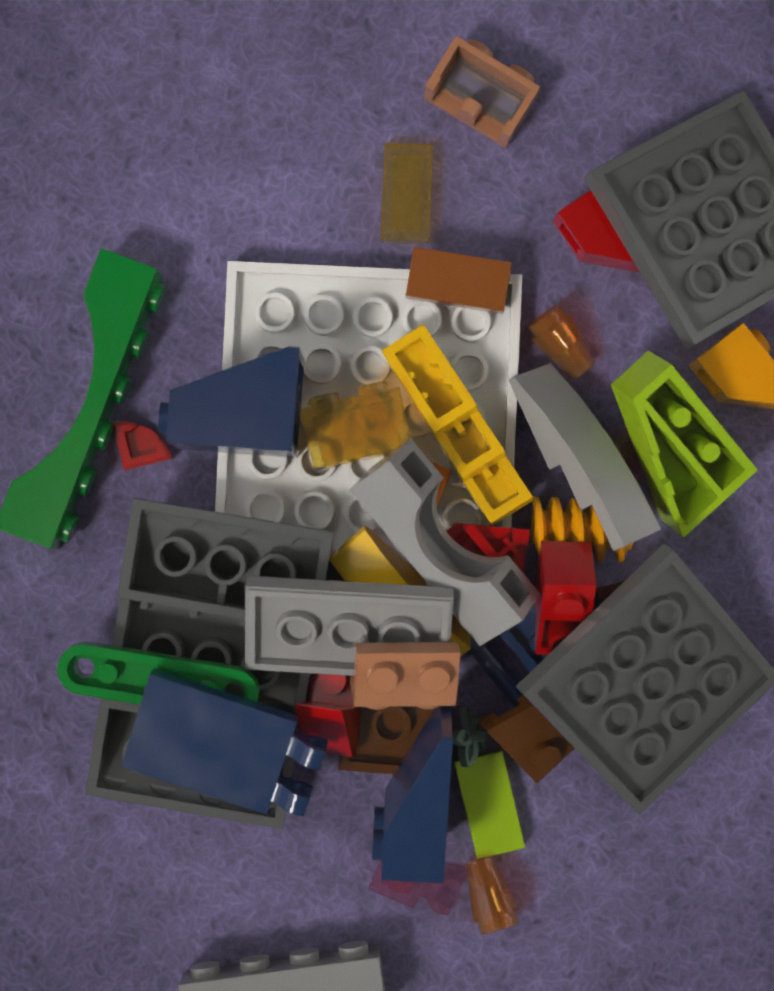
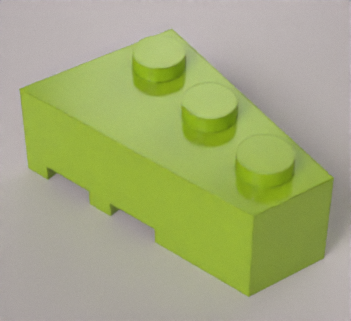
M647 351L611 384L661 520L682 538L758 471L671 363Z

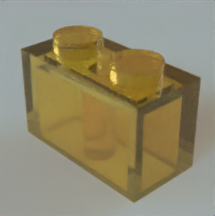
M387 381L359 387L360 396L340 400L339 393L333 392L310 398V407L301 408L300 411L314 470L318 471L385 456L409 440L411 436L400 387L389 389Z

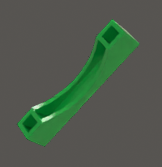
M100 248L83 293L91 317L94 340L93 372L85 402L72 428L55 450L33 469L11 482L0 511L1 531L49 549H60L62 542L69 543L79 521V515L73 514L80 495L86 497L89 494L95 481L97 470L91 468L97 449L104 451L113 433L114 423L108 420L115 403L121 405L124 402L131 385V377L126 376L132 357L139 359L145 349L149 332L143 328L149 312L157 313L165 296L166 285L160 284L163 276L156 268Z

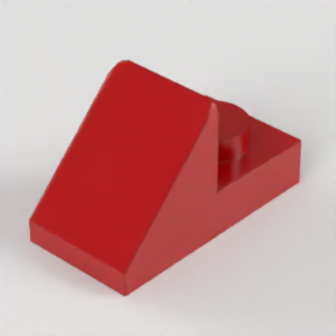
M312 673L309 701L296 703V713L299 716L301 732L327 739L328 744L325 752L327 754L356 757L362 707H354L350 676Z

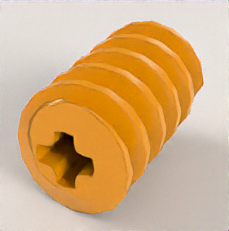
M534 496L530 532L531 544L535 545L538 558L541 541L591 542L598 562L604 561L608 549L612 548L593 506L585 508L583 513L576 498H571L563 511L559 498L551 497L545 510H543L539 497ZM633 543L614 551L618 563L623 564L628 550L632 549Z

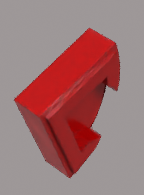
M128 421L114 422L113 428L125 471L173 459L166 442L155 431L153 432L152 429Z

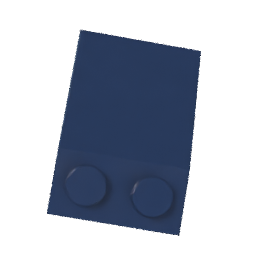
M439 706L432 711L385 788L384 807L375 806L372 860H382L381 880L444 884L453 743L451 706Z

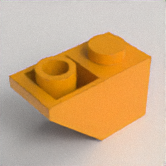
M742 323L688 365L718 403L774 409V360L768 354L771 351L768 341L757 329L751 328L749 330Z

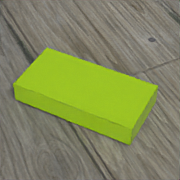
M499 749L478 754L476 761L470 767H461L459 759L454 760L477 859L525 848L503 751Z

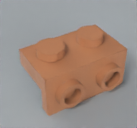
M458 642L355 643L354 675L350 676L354 707L382 710L393 706H416L422 709L456 706L461 655Z

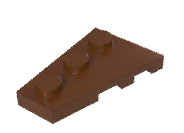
M523 695L517 698V707L499 717L492 712L478 720V722L520 767L538 783L575 748Z

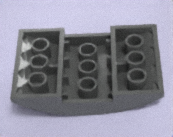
M133 498L117 598H120L112 645L245 668V584L247 576L327 580L334 532ZM249 670L259 682L260 696L258 703L297 715L296 703L307 701L311 673ZM230 683L226 686V692L240 697L244 695V690L240 684ZM100 698L85 795L283 829L287 811L283 810L275 802L271 801L266 815L121 767L140 705ZM298 720V721H297V724H296V727H295V730L301 732V728H300V724H299V720ZM286 755L280 776L293 780L296 761L290 756Z

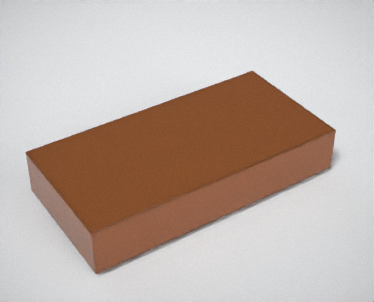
M414 247L406 298L503 314L512 262Z

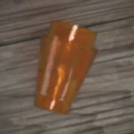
M560 304L551 307L528 325L529 330L534 335L531 341L564 372H567L571 379L580 376L595 364V360L590 355V350L572 312H565Z
M494 856L465 864L468 872L467 879L472 923H478L481 934L495 932L518 924L519 920L516 911L520 908L498 865H496Z

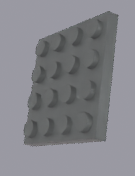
M744 90L598 166L584 177V180L686 350L774 299V139Z
M663 544L516 687L640 815L774 685V668L677 553L666 544Z

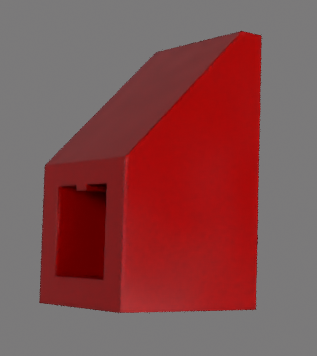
M591 190L557 213L553 223L579 261L640 273Z
M541 541L536 578V589L541 594L536 601V654H550L593 611L596 577L591 542Z

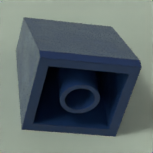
M289 346L171 389L169 403L161 402L159 433H166V443L178 449L297 458L305 363L300 347Z

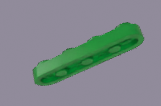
M83 641L72 645L61 655L57 664L58 678L68 691L78 695L139 705L142 701L149 674L153 668L225 692L228 684L238 683L244 690L242 697L258 702L260 696V686L257 678L251 671L245 670L244 667ZM81 658H87L93 662L94 672L92 674H85L79 669L78 663Z

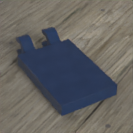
M153 668L149 674L121 767L266 815L272 801L291 814L304 816L313 786L303 781L280 776L286 755L290 756L302 766L320 770L328 740L295 730L299 718L298 715Z

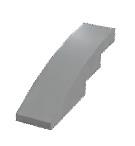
M551 363L509 379L549 470L561 465L580 509L593 506L613 551L662 530L638 482L613 441L582 398Z

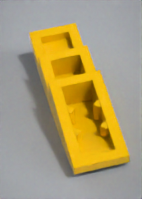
M424 324L381 350L416 410L490 526H494L532 502L533 496L506 457L505 450L478 411L477 404Z

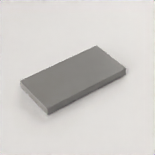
M247 576L245 584V670L353 676L355 643L450 642L454 588Z

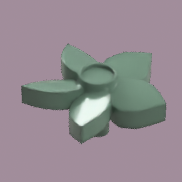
M460 707L462 728L452 731L453 743L459 746L458 758L461 767H470L476 761L479 753L487 752V744L490 740V734L482 731L483 727L478 722V720L486 715H475L473 718L468 707Z

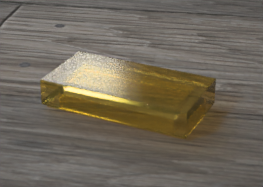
M384 142L380 243L429 245L432 144Z

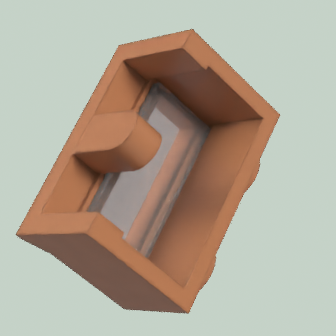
M455 36L425 85L424 99L504 148H507L537 99L541 86L534 83L535 78L526 69L515 64H510L507 67L492 57L493 52L483 43L474 39H468L466 42Z

